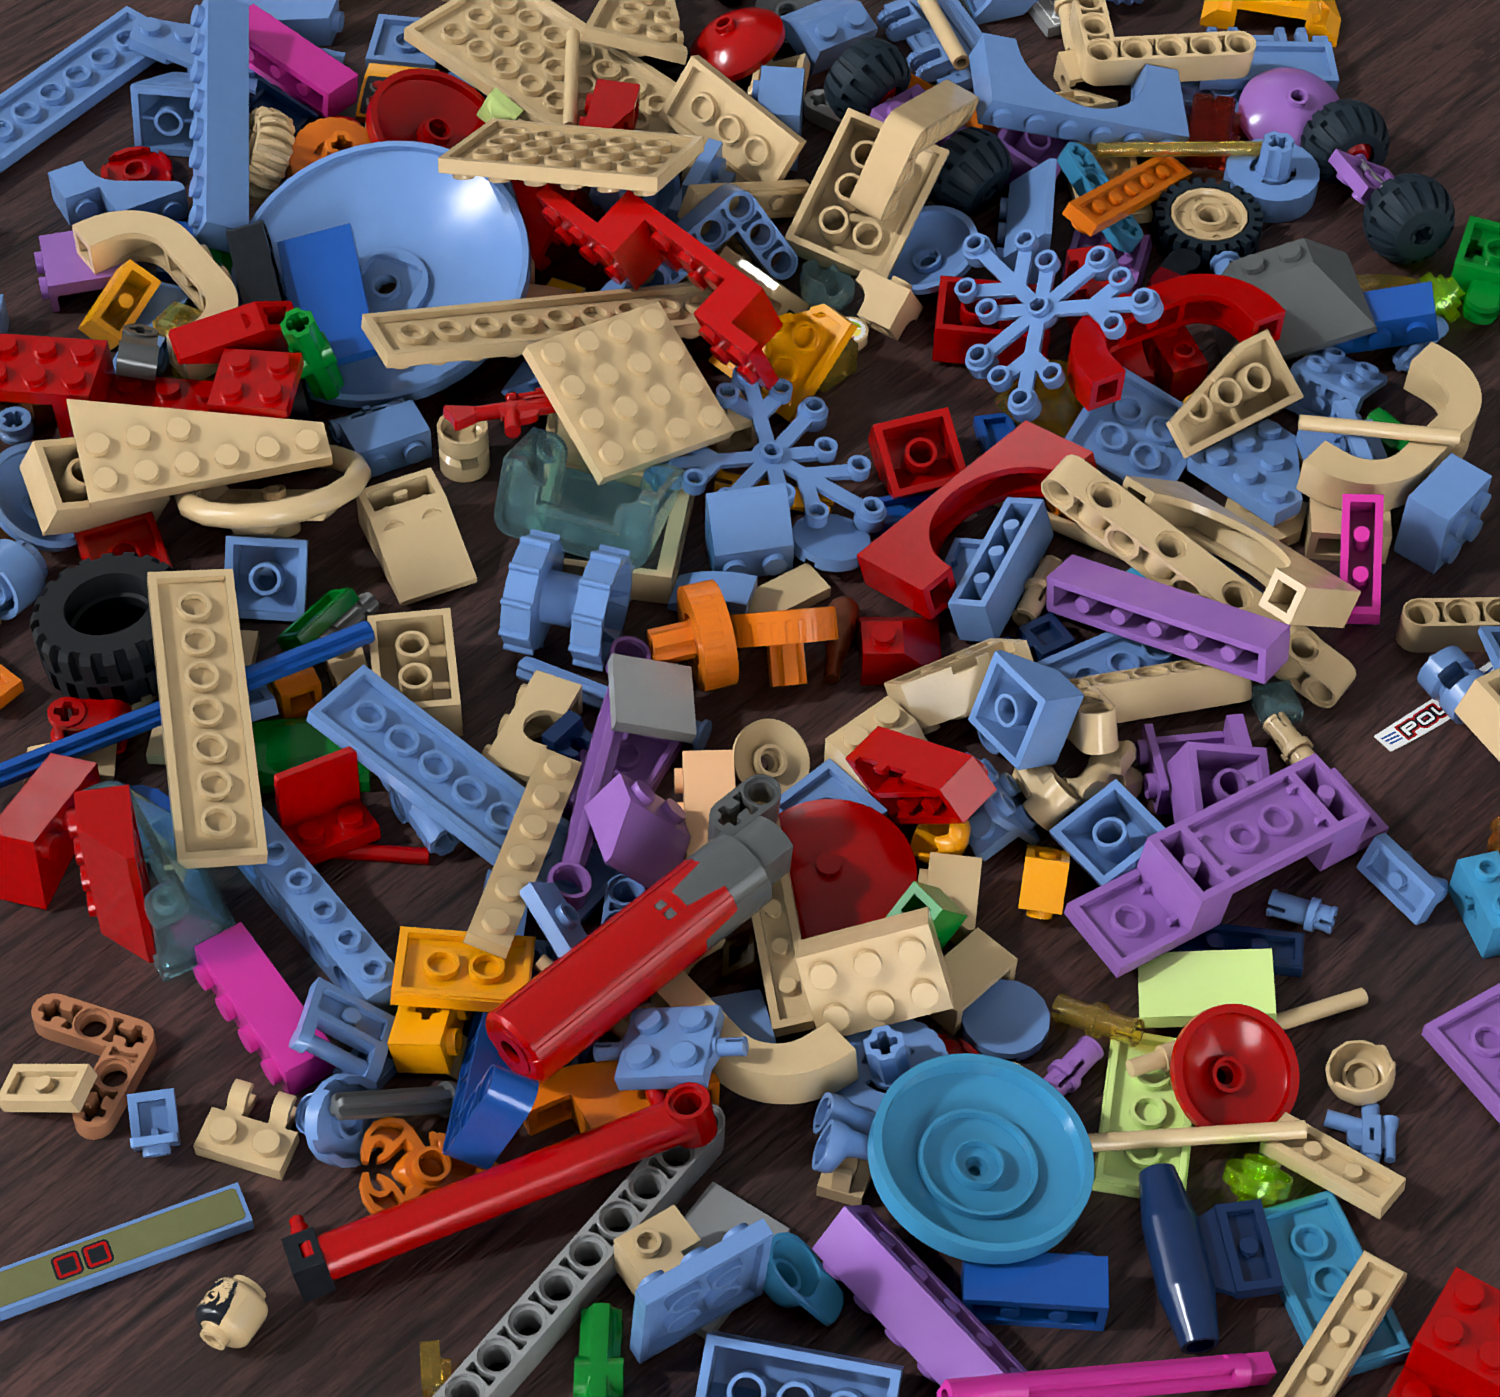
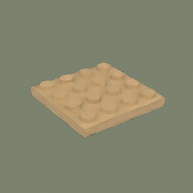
M659 301L528 344L522 352L598 486L728 439L735 431Z

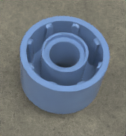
M0 539V620L14 618L36 601L38 596L43 595L42 591L46 585L45 579L48 575L47 565L41 553L26 541Z

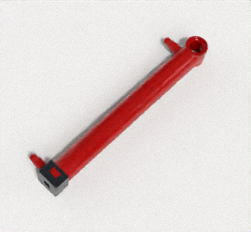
M692 1082L679 1084L667 1094H665L663 1089L645 1090V1096L650 1104L649 1107L320 1235H316L313 1227L309 1228L302 1215L296 1214L292 1216L289 1220L291 1235L281 1240L304 1303L336 1291L334 1280L679 1145L690 1149L707 1145L714 1139L718 1130L708 1090L704 1086Z

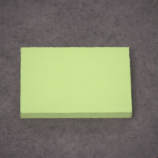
M1272 948L1166 952L1138 967L1140 1028L1184 1027L1200 1012L1223 1004L1251 1006L1266 1013L1277 1022Z

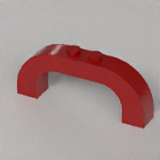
M1188 274L1174 277L1145 287L1155 290L1164 305L1163 314L1158 320L1149 324H1142L1134 318L1132 313H1119L1127 326L1126 333L1119 339L1110 340L1106 338L1097 322L1089 315L1083 316L1076 324L1072 334L1067 363V379L1074 396L1089 412L1121 400L1126 370L1112 356V352L1175 328L1195 323L1209 324L1224 329L1239 342L1268 329L1275 342L1280 340L1286 310L1260 288L1233 277L1218 274ZM1134 292L1129 293V294H1126V295L1121 296V297H1129V296H1132V294H1133ZM1118 323L1111 325L1109 329L1115 328Z

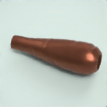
M848 596L837 597L829 604V606H836L839 637L836 640L825 641L826 665L823 679L830 684L838 683L840 680L841 669L854 639L860 616L858 604Z

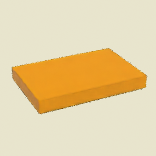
M400 926L390 1005L490 1012L532 979L536 937L515 935L506 959L463 943L467 931Z

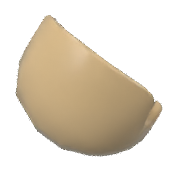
M1366 1040L1346 1041L1332 1051L1325 1069L1327 1082L1332 1092L1339 1099L1354 1106L1374 1104L1384 1099L1393 1088L1396 1076V1062L1392 1060L1385 1045H1375Z

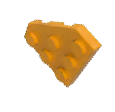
M826 304L812 306L810 310L795 314L786 313L779 315L778 317L783 324L782 328L762 348L778 378L788 380L793 386L790 402L781 405L775 411L791 423L796 418L798 405L805 398L815 395L858 328L856 324ZM712 355L709 362L732 379V373L736 366L731 362L724 365ZM762 386L760 392L764 400L769 391Z

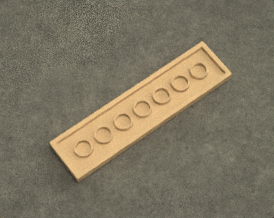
M233 569L147 572L148 598L177 870L267 864V842Z

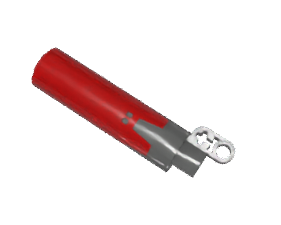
M764 774L753 775L716 802L710 810L708 842L487 1014L486 1030L488 1037L499 1052L498 1054L512 1071L537 1080L539 1084H543L770 902L773 896L772 885L790 871L793 844L776 824L779 817L782 792L780 784L776 779ZM759 801H760V802H764V803H766V804H757V803H755V802H759Z

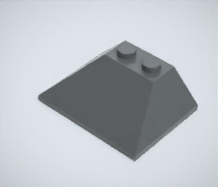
M1301 238L1233 260L1221 274L1245 281L1260 288L1286 310L1280 340L1275 341L1285 361L1377 332L1376 324L1346 252L1307 238ZM1211 325L1222 359H1224L1232 348L1240 342L1224 329Z

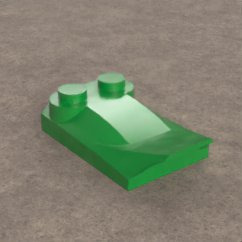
M307 717L253 721L252 729L260 794H275L273 778L275 774L342 748L306 721ZM358 762L360 792H371V771Z

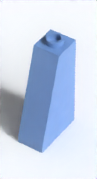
M235 0L249 4V6L255 4L316 46H331L337 32H342L344 12L339 10V0Z

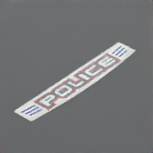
M1489 662L1479 668V670L1487 674L1494 671L1492 663ZM1431 699L1376 734L1374 738L1391 752L1423 736L1451 718L1439 706V701Z

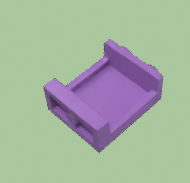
M73 230L40 235L41 251L34 252L38 274H45L44 277H38L42 300L50 299L53 312L60 311L59 296L104 289L117 268L124 264L116 265L95 275L77 254Z
M1243 714L1226 715L1223 731L1156 737L1153 724H1143L1141 740L1135 741L1137 750L1136 763L1137 765L1144 766V794L1147 799L1152 798L1156 815L1173 814L1167 762L1187 741L1252 747Z

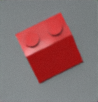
M948 407L872 425L868 444L878 477L893 500L938 490L966 468Z

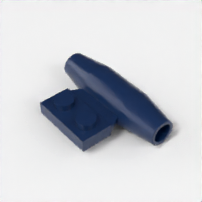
M1168 1163L1154 1164L1141 1170L1138 1176L1141 1226L1158 1298L1181 1351L1185 1354L1205 1353L1219 1345L1216 1292L1232 1296L1234 1300L1281 1294L1284 1283L1261 1199L1215 1204L1213 1208L1197 1217L1175 1166Z

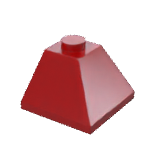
M925 617L858 618L857 636L860 685H884L887 681L942 659L938 617L932 620Z

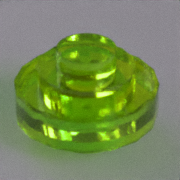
M1429 271L1419 278L1421 283L1432 281L1437 316L1444 314L1450 324L1461 317L1457 308L1463 305L1459 297L1465 293L1453 276L1445 280L1442 274L1435 278Z
M1252 1153L1245 1154L1243 1159L1227 1160L1222 1177L1223 1181L1231 1186V1191L1238 1196V1202L1261 1199L1263 1209L1266 1204H1274L1276 1200L1289 1198L1293 1178L1280 1170L1281 1164L1278 1161Z

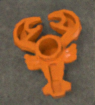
M385 1117L374 1121L365 1132L360 1148L361 1162L363 1165H368L370 1155L377 1147L382 1148V1153L376 1158V1165L386 1163L403 1148L406 1154L397 1161L391 1174L394 1180L405 1190L402 1193L394 1181L378 1173L376 1174L375 1182L380 1185L381 1191H377L371 1184L369 1172L361 1174L359 1190L362 1203L370 1214H374L482 1172L484 1169L444 1155L442 1150L445 1133L429 1132L430 1146L425 1147L415 1128L403 1118ZM494 1162V1164L491 1166V1168H492V1167H495V1166H497V1165H500V1164Z

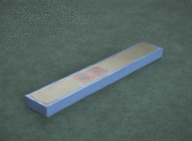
M238 1182L1 1267L0 1321L254 1229L253 1219Z

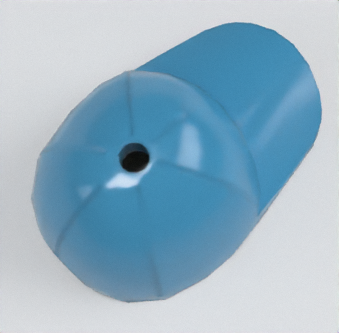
M789 1232L777 1233L773 1236L763 1290L778 1306L784 1308L802 1306L822 1324L830 1326L838 1318L843 1308L844 1295L833 1277L824 1270L823 1265L812 1249L798 1236Z

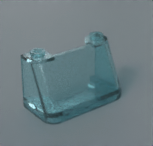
M533 427L503 457L494 509V521L497 528L502 533L520 539L521 535H529L531 529L561 535L560 542L566 553L590 559L591 551L599 550L600 544L631 550L630 559L632 565H634V569L640 568L650 558L681 490L685 469L658 463L652 465L644 472L640 488L614 480L598 486L592 474L566 467L568 448L565 441L559 435Z
M108 780L95 784L84 790L120 786L125 784L118 781ZM130 788L145 861L150 864L160 882L159 885L151 889L146 895L144 908L146 916L153 927L157 953L153 956L154 965L163 982L192 970L197 965L194 946L236 925L206 868L187 869L177 862L171 812Z

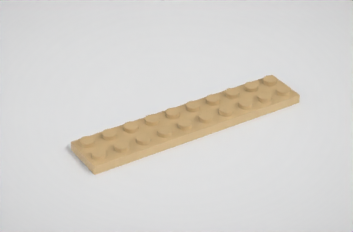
M692 282L639 287L637 291L633 288L367 313L362 314L361 328L387 369H406L410 366L426 364L444 365L447 362L465 360L477 362L484 358L518 357L522 355L528 344L659 301L680 338L695 339L701 336L698 332L701 326L693 313L713 292L708 288L705 291H701Z

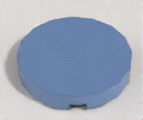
M829 514L827 524L822 528L809 527L804 522V517L797 520L792 528L794 554L804 563L806 559L815 562L814 568L822 571L845 572L856 569L860 566L857 554L871 544L868 533L856 528L852 519L838 514Z
M999 979L963 1011L961 1022L962 1035L965 1042H968L979 1054L998 1057L1004 1060L1016 1058V1062L1026 1060L1037 1053L1048 1038L1050 1012L1045 1000L1033 988L1018 981Z

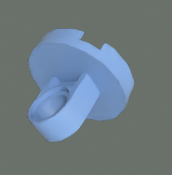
M334 1074L322 1081L314 1093H309L300 1100L295 1111L296 1127L301 1133L305 1134L308 1147L317 1160L329 1166L339 1168L357 1167L362 1164L359 1160L361 1159L360 1148L363 1136L371 1124L381 1118L340 1121L336 1116L333 1117L330 1114L329 1108L331 1106V1097L335 1093L378 1089L374 1081L357 1074Z

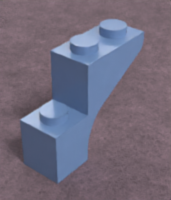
M83 161L48 172L53 201L70 226L95 215L122 210L156 213L174 221L189 217L186 189L178 181L107 180L92 173Z

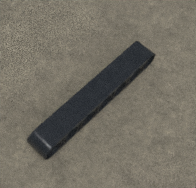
M259 220L226 230L243 305L254 301H286L271 239L264 221ZM300 377L289 419L315 421L305 378L302 379Z

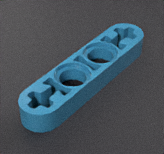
M1067 143L1057 158L1060 168L1079 197L1110 181L1093 154L1079 143ZM1132 214L1102 230L1108 242L1119 251L1125 253L1133 252L1143 238V231Z

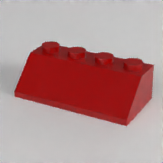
M128 784L74 792L75 810L67 811V822L70 838H74L75 859L77 865H80L82 888L84 892L86 891L89 917H98L101 933L148 963L158 962L152 889L130 786Z

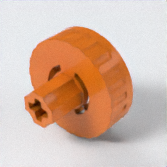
M327 117L317 119L312 123L310 122L297 133L292 146L293 153L289 159L290 165L286 168L287 179L323 157L347 148L371 143L367 129L345 118Z
M710 579L679 586L676 595L679 622L648 629L646 632L651 660L667 663L687 660L689 666L692 667L693 678L702 692L736 685L739 679L736 640L729 611L718 584L715 580Z
M836 606L730 615L737 648L766 646L770 687L807 684L804 643L839 639Z

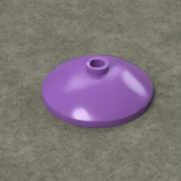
M1291 67L1273 68L1256 75L1246 84L1238 102V119L1244 134L1250 141L1264 139L1265 134L1276 131L1278 133H1288L1295 140L1294 144L1300 147L1301 135L1307 121L1312 120V115L1318 109L1321 111L1324 109V105L1340 99L1326 81L1311 72Z

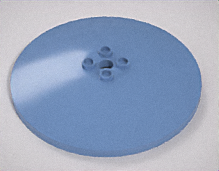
M415 141L373 142L347 148L323 157L301 169L281 184L264 201L249 222L263 220L267 227L286 301H288L277 242L350 223L354 232L370 313L526 298L531 278L532 260L528 233L515 200L502 183H491L488 181V177L478 176L470 180H457L452 178V174L438 173V158L450 149ZM232 265L231 278L238 294L239 306H242L234 266ZM388 283H395L397 285L391 293H379V289L383 285ZM378 355L340 365L338 368L345 385L341 388L339 396L329 401L323 398H314L307 381L306 385L310 399L347 408H360L366 405L373 407L403 397L405 401L411 399L415 401L442 391L460 381L488 358L477 362L465 360L447 362L444 365L426 364L410 366L406 369H387Z

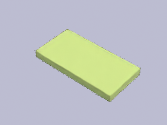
M1112 1028L1098 1133L1193 1127V1123L1184 1114L1176 1100L1170 1071L1164 1072L1158 1069L1132 1078L1126 1070V1060L1154 1052L1156 1046L1176 1041L1177 1038ZM1191 1146L1096 1152L1092 1191L1140 1198L1138 1176L1140 1171L1148 1166L1160 1163H1168L1175 1166L1186 1190Z

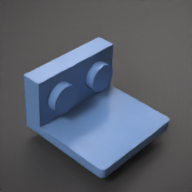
M1330 346L1311 352L1292 365L1290 372L1304 398L1288 406L1286 409L1298 415L1330 417L1334 401L1350 399L1356 414L1359 413L1363 401L1386 385L1388 377L1379 373V369L1376 366L1367 362H1356L1346 357L1341 349Z

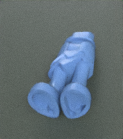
M826 1092L818 1104L813 1121V1133L820 1136L813 1152L812 1169L826 1174L832 1173L845 1158H859L868 1161V1135L875 1114L855 1105L845 1096Z

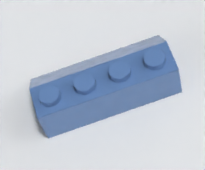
M712 1330L706 1334L695 1397H899L904 1366Z

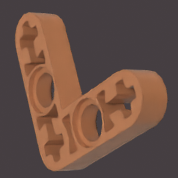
M46 994L38 998L31 1009L32 1020L37 1033L45 1039L100 1056L93 1069L98 1076L80 1113H72L76 1131L80 1136L91 1140L104 1138L116 1127L128 1105L127 1094L135 1092L156 1054L157 1043L154 1029L148 1022L62 994ZM58 1011V1012H61V1016H62V1017H58V1016H54V1015H55V1013ZM45 1015L54 1016L50 1021L45 1019ZM92 1022H102L107 1026L106 1030L99 1036L88 1037L82 1034L83 1028ZM68 1023H71V1024H72V1028H71V1029L69 1028ZM117 1030H119L120 1036L116 1035ZM138 1037L143 1038L144 1043L136 1042L132 1048L128 1047L127 1041L135 1042ZM121 1071L127 1074V1079L119 1086L110 1087L103 1084V1078L111 1072ZM101 1105L103 1117L95 1116L91 1122L87 1121L85 1115L93 1116Z

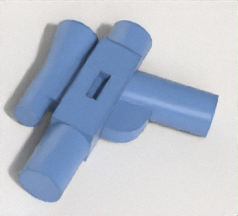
M1377 1103L1361 1106V1118L1330 1109L1327 1110L1323 1127L1346 1133V1140L1350 1147L1360 1150L1361 1154L1379 1164L1381 1153H1384V1161L1386 1163H1394L1396 1161V1133L1400 1121L1397 1116L1385 1115L1381 1117L1380 1106Z

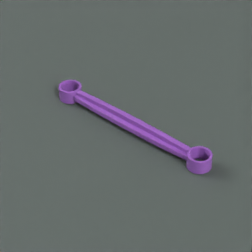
M632 636L619 637L611 644L605 661V669L608 673L607 661L612 653L651 659L650 649L638 638ZM609 684L598 714L582 770L562 860L551 868L546 880L549 883H554L558 880L570 881L580 889L581 893L566 894L560 891L566 902L574 907L576 911L584 906L592 886L591 876L585 868L595 835L584 806L612 780L624 732L611 730Z

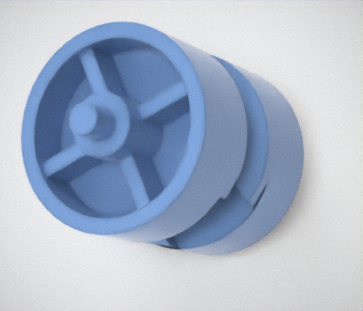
M1453 645L1429 656L1428 661L1418 673L1417 682L1433 700L1439 701V706L1454 723L1460 725L1465 723L1454 710L1474 680L1485 674L1481 670L1475 669L1474 662L1458 646Z

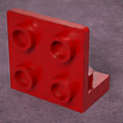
M348 746L274 775L278 825L312 866L381 839L380 826L360 799L357 752L352 747Z

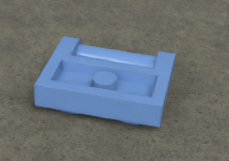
M318 977L310 986L298 1026L290 1039L289 1048L300 1054L307 1051L347 1073L362 1075L376 1084L383 1070L389 1050L387 1042L395 1016ZM317 1029L367 1055L366 1061L315 1035V1030Z

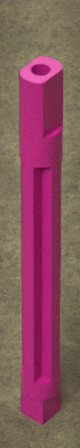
M1268 1351L951 1378L944 1380L937 1390V1397H1144L1267 1385L1277 1371Z

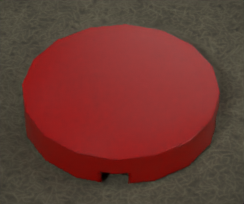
M144 146L128 147L113 153L108 158L109 162L105 166L102 165L100 170L101 178L113 181H175L173 165L169 157L159 151V154L151 152L150 147Z

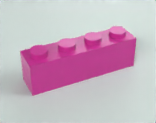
M255 4L249 6V68L270 83L280 87L285 93L300 103L308 105L322 118L336 116L357 102V73Z
M242 922L194 946L197 965L193 967V972L203 990L211 989L217 996L215 1002L221 1015L227 1022L235 1021L240 1028L238 1029V1035L242 1044L250 1054L256 1051L263 1060L261 1061L262 1070L273 1086L279 1083L286 1093L295 1095L332 1074L336 1066L307 1051L300 1054L289 1048L290 1039L298 1026L304 1006ZM315 1030V1035L330 1042L323 1032Z

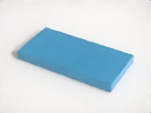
M1328 1190L1264 1208L1284 1283L1279 1296L1303 1346L1307 1343L1364 1252L1335 1194ZM1391 1306L1347 1377L1407 1360L1411 1345Z

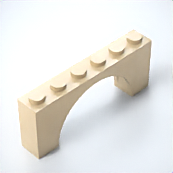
M1126 475L1122 484L1124 489L1203 549L1234 564L1260 581L1266 587L1258 604L1260 607L1289 625L1345 627L1361 593L1360 590L1184 482Z

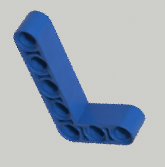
M473 1011L442 1152L446 1156L487 1170L491 1168L529 1115L537 1096L539 1082L516 1073L508 1067L488 1037L486 1017L489 1012Z

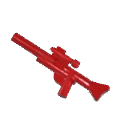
M542 387L535 388V391L507 393L505 395L506 402L481 406H443L444 418L453 425L455 431H460L477 422L500 419L501 422L504 421L505 435L509 438H517L521 433L522 425L535 423L539 416L555 414L556 411Z

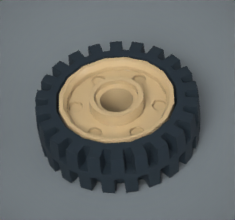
M1201 177L1193 178L1191 185L1187 180L1179 181L1178 187L1174 184L1168 187L1167 192L1164 191L1160 195L1159 200H1157L1152 225L1153 244L1157 245V251L1160 255L1165 254V259L1173 250L1179 248L1190 249L1200 256V269H1205L1206 274H1213L1210 271L1209 264L1214 255H1218L1223 251H1234L1238 253L1240 258L1257 253L1263 227V212H1260L1261 206L1258 202H1254V196L1250 193L1243 195L1244 188L1237 185L1231 189V182L1225 180L1222 181L1221 185L1216 184V178H1208L1207 183H1203Z

